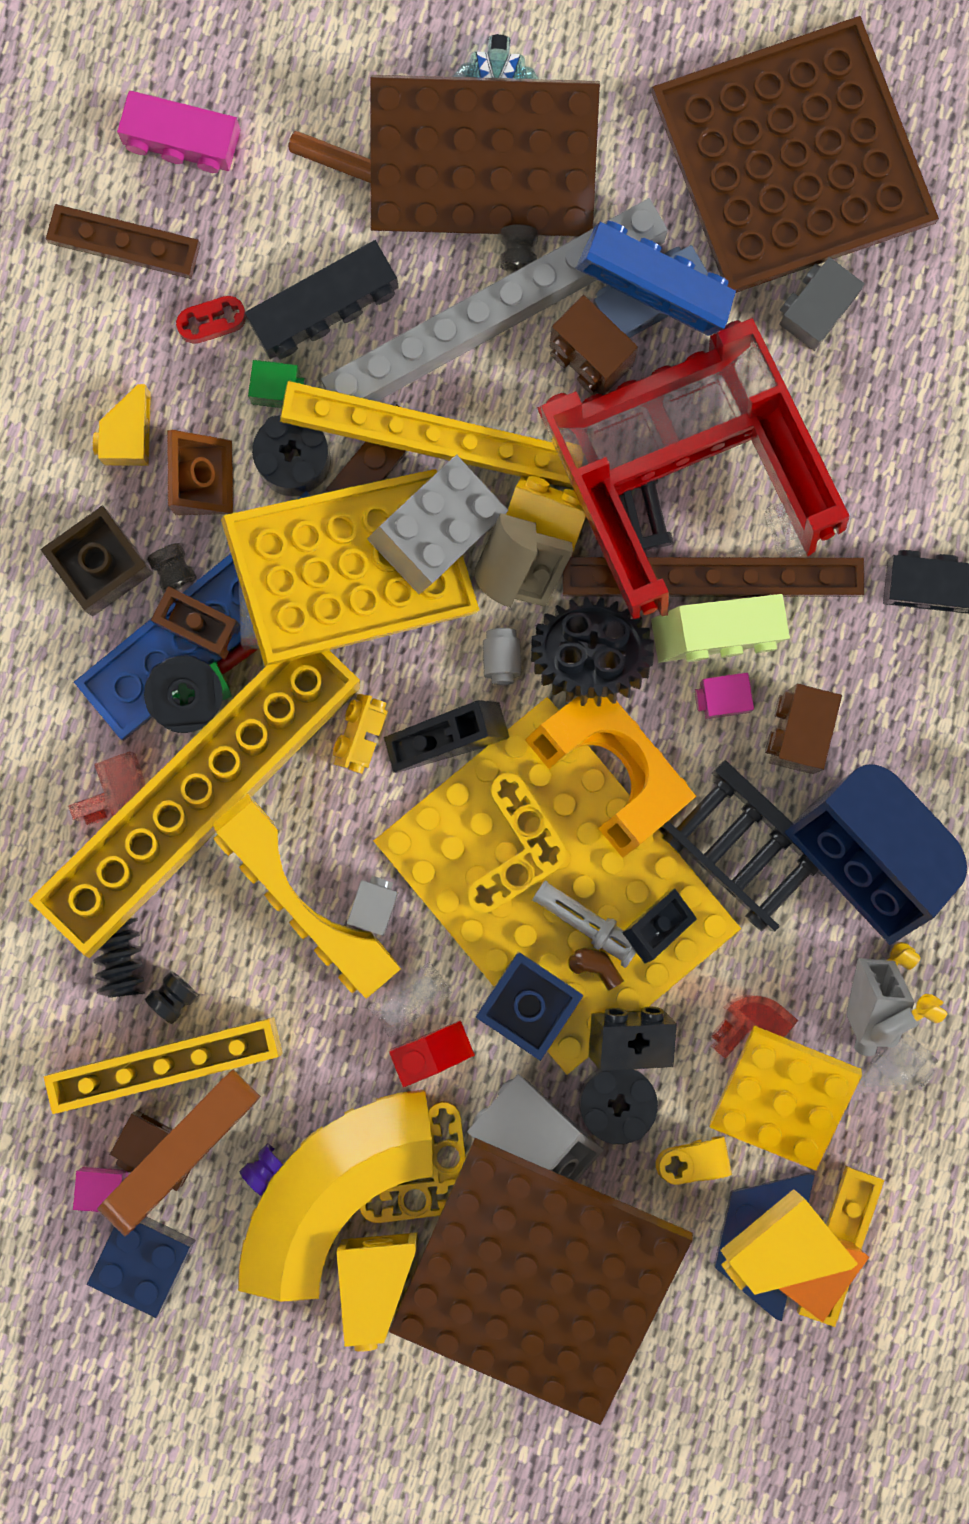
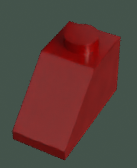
M461 1020L389 1050L403 1088L475 1056Z

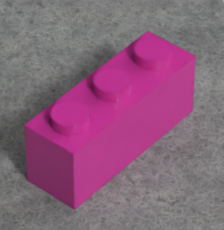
M129 90L117 133L122 144L126 145L125 148L132 153L147 155V152L150 151L162 154L161 157L170 163L183 164V160L197 163V167L203 171L218 173L219 169L230 171L241 129L237 117Z

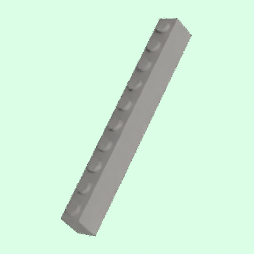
M650 198L609 220L625 227L628 230L626 235L638 241L641 238H646L658 245L665 243L668 229ZM593 229L321 378L324 389L379 401L595 282L597 279L575 269Z

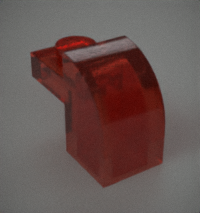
M129 751L94 764L104 793L68 805L73 820H84L86 825L95 824L107 819L106 812L111 811L113 817L145 786V779L135 753Z
M743 995L731 1000L723 1007L734 1019L730 1023L726 1019L720 1023L711 1035L715 1041L710 1047L726 1059L745 1035L752 1031L753 1026L785 1037L799 1020L772 999L760 995Z

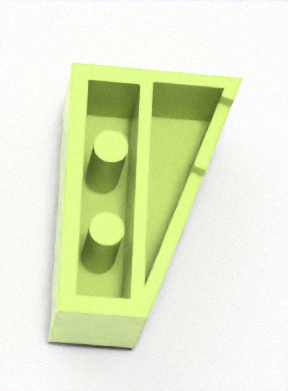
M783 594L682 605L669 610L668 616L659 615L651 619L658 663L686 659L687 662L708 659L709 655L720 653L721 658L733 657L744 654L743 649L754 648L755 653H765L777 650V643L790 639Z

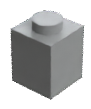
M375 876L371 877L370 883L361 880L347 924L384 936L399 892L391 890L393 882Z

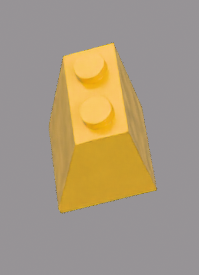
M794 1189L720 1250L726 1258V1261L721 1265L740 1290L748 1286L754 1295L851 1270L858 1264L805 1198Z
M418 1232L341 1240L336 1252L345 1347L354 1346V1351L365 1352L378 1348V1344L385 1342L416 1252Z

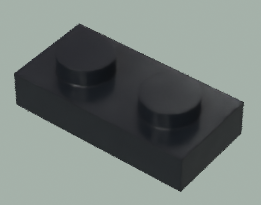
M674 888L659 898L622 933L642 961L648 963L665 950L697 918Z

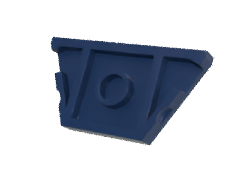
M804 1173L787 1179L774 1180L753 1187L748 1186L732 1190L729 1196L714 1267L734 1283L721 1265L726 1261V1258L720 1250L793 1189L809 1203L815 1175ZM748 1286L742 1289L745 1294L776 1320L782 1321L787 1300L786 1294L779 1289L754 1295Z

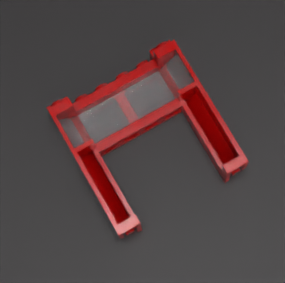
M753 318L743 322L740 320L732 321L726 324L723 330L711 335L709 352H695L687 357L685 362L673 367L670 365L662 366L653 371L651 376L639 381L628 380L619 385L613 392L603 396L602 394H595L586 398L583 402H581L576 391L570 394L560 393L549 398L546 404L537 407L633 619L640 618V611L643 612V615H648L658 610L661 616H668L669 591L663 578L657 580L619 498V495L628 490L643 486L647 482L657 480L752 440L807 557L816 551L818 540L825 541L835 535L834 529H836L839 535L847 528L850 515Z

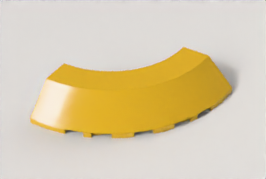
M424 1089L380 1097L375 1102L355 1110L351 1108L344 1112L342 1117L329 1123L324 1128L321 1126L300 1144L301 1147L273 1175L257 1207L254 1208L251 1214V1221L241 1249L238 1291L279 1302L319 1299L321 1275L327 1254L336 1236L350 1217L372 1198L392 1187L416 1179L433 1177L432 1135Z

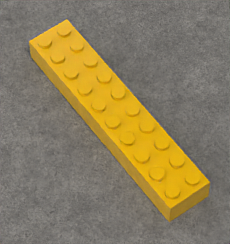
M330 650L266 666L28 901L84 956L90 958L216 833L213 823L246 794L252 797L360 689V679Z

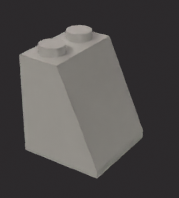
M519 1074L502 1085L498 1092V1097L488 1108L482 1109L475 1116L473 1125L467 1131L473 1138L480 1139L576 1182L604 1151L596 1141Z

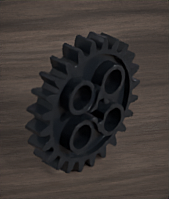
M584 597L583 605L578 606L571 599L569 600V609L567 610L556 605L555 616L545 613L544 624H537L536 635L532 636L531 662H534V673L542 674L541 684L543 686L552 684L553 695L565 691L566 702L571 701L574 696H579L581 706H585L588 698H593L595 704L599 707L602 703V697H607L610 702L615 704L617 693L629 698L631 687L640 689L642 678H649L650 667L653 666L654 640L650 639V628H642L643 618L640 616V618L631 619L628 608L622 612L618 611V601L613 602L610 607L605 606L603 597L599 598L596 605H591L589 598Z

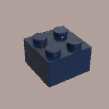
M518 951L475 1017L541 1061L584 995Z
M147 1216L126 1237L114 1227L86 1285L157 1318L163 1311L196 1240Z

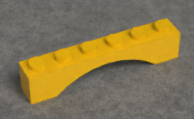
M246 794L213 823L214 829L218 834L213 838L217 845L228 856L234 852L243 863L239 868L253 884L259 880L268 889L264 894L266 899L278 912L283 908L286 909L293 917L289 921L292 928L303 940L308 936L312 938L318 945L313 949L326 966L329 967L334 963L342 973L338 978L352 994L358 990L367 999L401 970L393 956L370 931L351 929L334 923L315 912L299 898L288 883L282 868L278 850V829L249 794Z

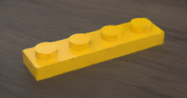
M845 1166L826 1223L836 1238L851 1241L862 1249L885 1181L884 1179ZM848 1288L824 1322L800 1305L798 1306L797 1313L836 1327Z

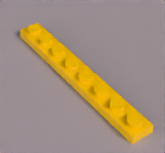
M288 381L286 385L280 422L449 461L455 455H458L467 465L525 478L536 476L550 484L573 488L570 473L556 443ZM567 446L578 469L581 454L578 448Z

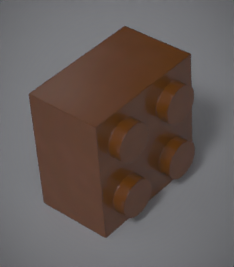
M584 294L551 327L549 345L553 349L550 352L551 356L563 368H566L568 365L579 374L577 381L591 394L596 391L602 394V396L605 395L634 366L638 346Z
M798 683L785 691L783 695H779L774 712V717L780 718L778 728L774 732H770L765 748V753L771 754L769 764L809 774H815L824 770L842 695Z

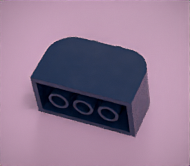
M863 765L854 770L816 799L785 831L786 835L889 945H892L935 918L962 886L967 875L966 857L957 839L896 774L879 765Z

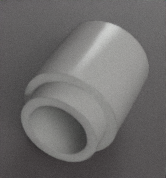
M496 628L486 631V639L483 640L484 677L492 679V684L494 685L513 684L514 678L521 676L520 639L516 637L515 629Z

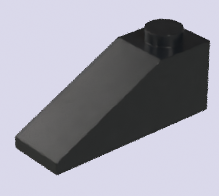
M477 700L385 736L384 741L393 773H399L479 750L490 744L508 739L509 734L500 703Z

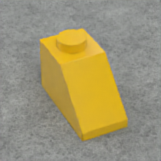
M137 384L99 421V432L93 433V453L98 455V459L104 465L149 466L151 392L145 384Z

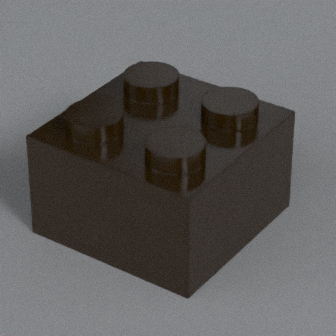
M103 505L40 549L83 610L92 617L154 574L114 517Z

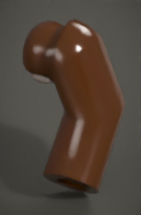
M581 948L576 950L575 954L571 955L568 959V966L575 974H581L583 971L597 973L608 991L624 982L607 953L603 951Z

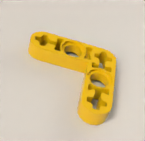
M503 773L496 777L491 786V795L525 850L479 878L470 886L468 891L469 903L475 910L482 913H488L497 909L558 870L566 860L564 844L523 780L513 773ZM504 780L508 784L515 782L519 788L515 790V796L519 802L524 797L530 802L529 805L519 807L512 816L506 810L507 808L514 807L507 796L500 798L497 794L501 790L500 782ZM531 811L538 816L540 825L535 832L524 833L519 829L517 820L523 812ZM545 829L551 835L544 838L549 848L556 846L560 851L555 856L558 862L554 865H551L549 861L542 863L539 860V856L543 852L538 843L533 848L527 843V840L537 838ZM513 864H521L528 871V879L521 886H513L506 879V871ZM498 873L503 886L511 893L503 897L500 890L491 897L494 902L492 905L487 907L484 902L477 904L474 900L478 895L476 888L483 885L484 888L489 889L497 884L491 877Z
M440 1101L435 1103L428 1112L432 1135L433 1179L402 1183L380 1193V1200L388 1201L393 1200L392 1191H399L398 1206L401 1213L394 1214V1206L383 1207L381 1215H375L374 1209H367L366 1204H364L360 1211L366 1220L372 1223H384L440 1216L447 1199L437 1200L439 1208L431 1209L432 1194L429 1187L437 1186L436 1195L447 1193L448 1186L454 1185L466 1159L461 1115L455 1104L449 1101ZM446 1108L447 1114L454 1115L455 1121L449 1122L448 1126L449 1136L457 1133L458 1140L445 1139L435 1143L434 1135L442 1137L440 1123L433 1122V1117L439 1115V1109ZM446 1146L454 1147L460 1156L458 1163L450 1168L442 1166L437 1158L439 1150ZM418 1189L425 1194L426 1204L422 1209L411 1210L405 1205L404 1196L409 1190Z

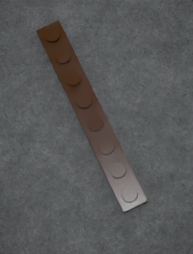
M570 557L563 571V597H623L605 557ZM647 557L657 580L663 578L669 591V597H760L783 594V597L864 596V558Z

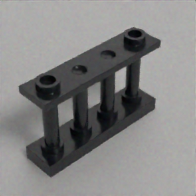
M724 760L712 772L717 778L714 782L715 787L677 828L669 821L660 828L666 833L662 839L668 842L677 853L682 849L686 851L749 911L745 917L762 932L765 928H768L770 931L775 932L780 927L771 918L775 911L809 875L814 876L817 872L821 876L825 875L786 835L785 831L793 822L731 764ZM735 795L745 804L741 808L743 813L703 854L687 838L726 797L731 798ZM762 820L773 830L769 834L771 839L731 880L715 864L754 822L759 824ZM790 846L800 856L797 860V867L758 906L743 890L781 849L786 850Z

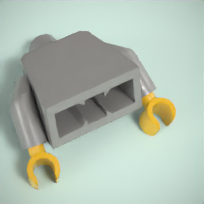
M898 942L895 944L890 952V958L887 960L884 957L880 960L858 958L847 1007V1018L856 1036L854 1049L861 1055L874 1056L877 1053L878 1046L890 1048L897 1046L901 1035L918 1026L919 1020L924 1017L933 1023H940L947 1016V1011L940 1007L944 1002L932 994L922 995L917 1002L916 1009L913 1010L915 1002L897 965L900 964L905 969L911 970L919 963L921 957L907 943Z

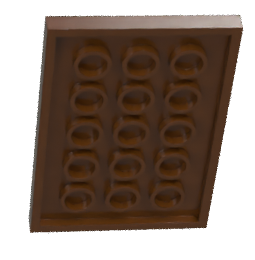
M371 75V231L579 237L592 230L600 81Z

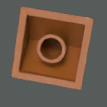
M168 430V507L175 515L232 514V440Z

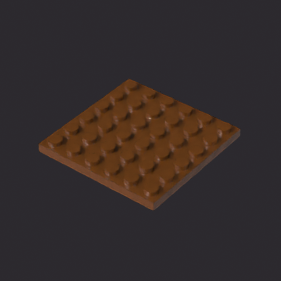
M861 16L652 87L653 99L719 274L729 281L727 287L735 290L736 293L814 266L815 263H824L829 257L835 259L934 225L939 219Z
M474 1138L389 1332L601 1425L692 1243L693 1232Z

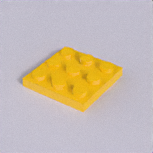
M753 1026L712 1115L709 1128L816 1171L862 1077V1069Z

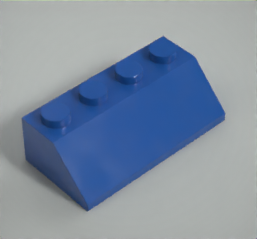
M608 220L604 224L600 221L594 227L575 269L707 336L725 328L736 293L735 290L727 287L729 284L728 280L711 272L706 276L694 270L695 264L682 256L675 255L673 259L661 253L662 247L649 239L641 238L638 241L626 235L628 230L616 222Z

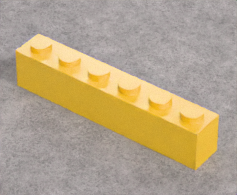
M271 1017L43 1076L52 1114L277 1058L283 1054L275 1019Z

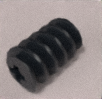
M130 918L98 949L103 951L104 954L94 958V964L104 966L105 969L96 973L95 979L107 982L106 985L96 989L98 995L112 998L145 994L144 991L134 989V986L144 982V977L132 973V971L143 966L142 961L131 959L132 955L141 951V946L133 945L129 942L140 936L139 931L128 929V925L138 921V918Z

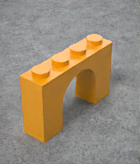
M577 696L543 722L525 739L548 769L557 764L574 749L584 745L603 747L614 753L622 761L631 781L629 800L619 812L598 828L622 858L643 843L696 797L686 781L678 775L664 758L662 752L653 745L640 729L637 722L628 715L617 700L613 704L607 697H602L601 706L597 707L594 699L588 698L585 706H581L580 697Z

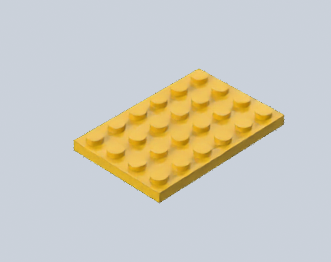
M436 469L227 514L222 517L223 529L265 666L473 615L480 611L463 555L428 588L418 594L367 540L382 523L437 473Z

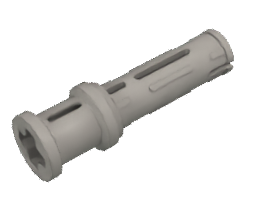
M546 880L543 882L532 901L537 902L564 922L593 940L591 944L594 945L595 949H604L621 960V966L626 968L636 951L622 932L624 930L616 926L617 921L613 918H607L605 921L576 900L550 885ZM556 901L561 903L562 905H564L580 917H582L584 920L579 919L578 917H576L575 915H573L572 913L558 905ZM589 923H591L592 925H594L595 927H597V928L600 929V930H599V931L596 930L595 928H593L592 926H590ZM611 938L615 939L616 941L624 945L626 948L622 947L621 945L613 941Z

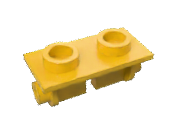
M357 694L356 700H351L345 713V720L348 723L344 735H340L337 738L333 747V756L336 757L333 765L345 767L360 774H363L364 768H369L377 743L364 738L366 732L376 736L380 735L388 713L385 710L386 702L372 699L373 696Z

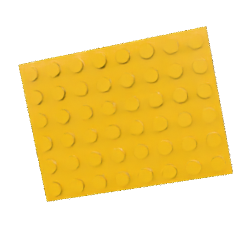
M546 697L507 729L508 739L490 744L373 841L493 986L496 985L519 951L584 995L547 1051L565 1074L568 1075L588 1058L591 1013H605V1010L609 1008H620L627 1012L641 1011L643 1007L650 1006L740 931L741 927L680 854L668 842L662 839L664 835L659 829L624 858L620 856L598 828L626 805L630 797L629 793L588 745L574 749L557 764L548 769L525 741L543 722L559 711L552 701ZM503 773H513L523 780L564 844L566 860L558 870L497 909L488 913H482L475 910L469 903L468 891L470 886L479 878L525 850L491 795V786L494 779ZM506 780L500 782L501 790L497 793L500 798L507 796L514 805V807L506 809L510 816L519 807L530 804L526 797L519 802L515 796V790L519 787L515 782L512 784H508ZM526 811L518 817L517 824L522 832L533 833L538 829L540 820L535 813ZM545 829L537 838L527 840V843L531 848L538 843L543 852L539 856V860L542 863L549 861L551 865H554L558 862L555 856L560 851L556 846L553 848L547 846L544 838L551 835ZM513 864L506 871V879L513 886H521L528 879V871L521 864ZM498 873L491 877L497 884L489 889L484 888L483 885L476 888L478 895L474 900L477 904L484 902L488 907L494 903L491 897L501 890L503 897L511 893L503 886ZM546 880L550 885L576 900L605 921L607 918H613L617 921L616 926L625 930L666 892L675 888L697 920L654 960L648 963H644L639 955L635 953L627 967L624 968L621 966V960L604 949H599V951L607 953L624 982L608 991L597 973L583 971L581 974H575L568 966V959L571 955L575 954L576 950L581 948L597 950L591 944L593 940L537 902L532 901V899ZM556 901L558 905H560L561 907H563L579 919L584 920L582 917H580L579 915H577L576 913H574L573 911H571L570 909ZM589 923V925L595 928L596 930H600L591 923ZM611 938L613 941H615L616 943H618V944L621 945L622 947L626 948L624 945H622L621 943H619V942L616 941L615 939Z

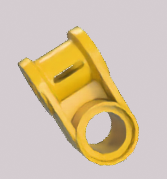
M725 1136L712 1137L710 1141L702 1142L700 1139L690 1144L669 1147L662 1150L655 1161L658 1175L673 1185L715 1180L732 1175ZM673 1156L678 1161L683 1162V1166L677 1170L678 1175L675 1176L669 1170H665V1166L671 1164V1157Z

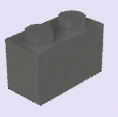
M830 257L822 267L817 263L814 264L802 281L807 285L799 296L793 292L780 309L784 316L779 325L813 351L821 344L865 285L864 282Z

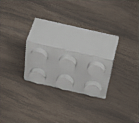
M455 455L382 523L367 540L411 587L420 594L496 523L500 513L506 514L509 510L460 457Z

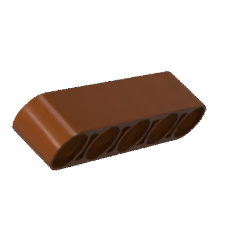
M234 1069L231 1070L100 1204L97 1210L126 1237L246 1114L261 1096Z

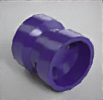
M268 1143L258 1152L259 1160L248 1162L239 1171L245 1182L261 1197L273 1175L283 1165L272 1153L275 1150L273 1146Z

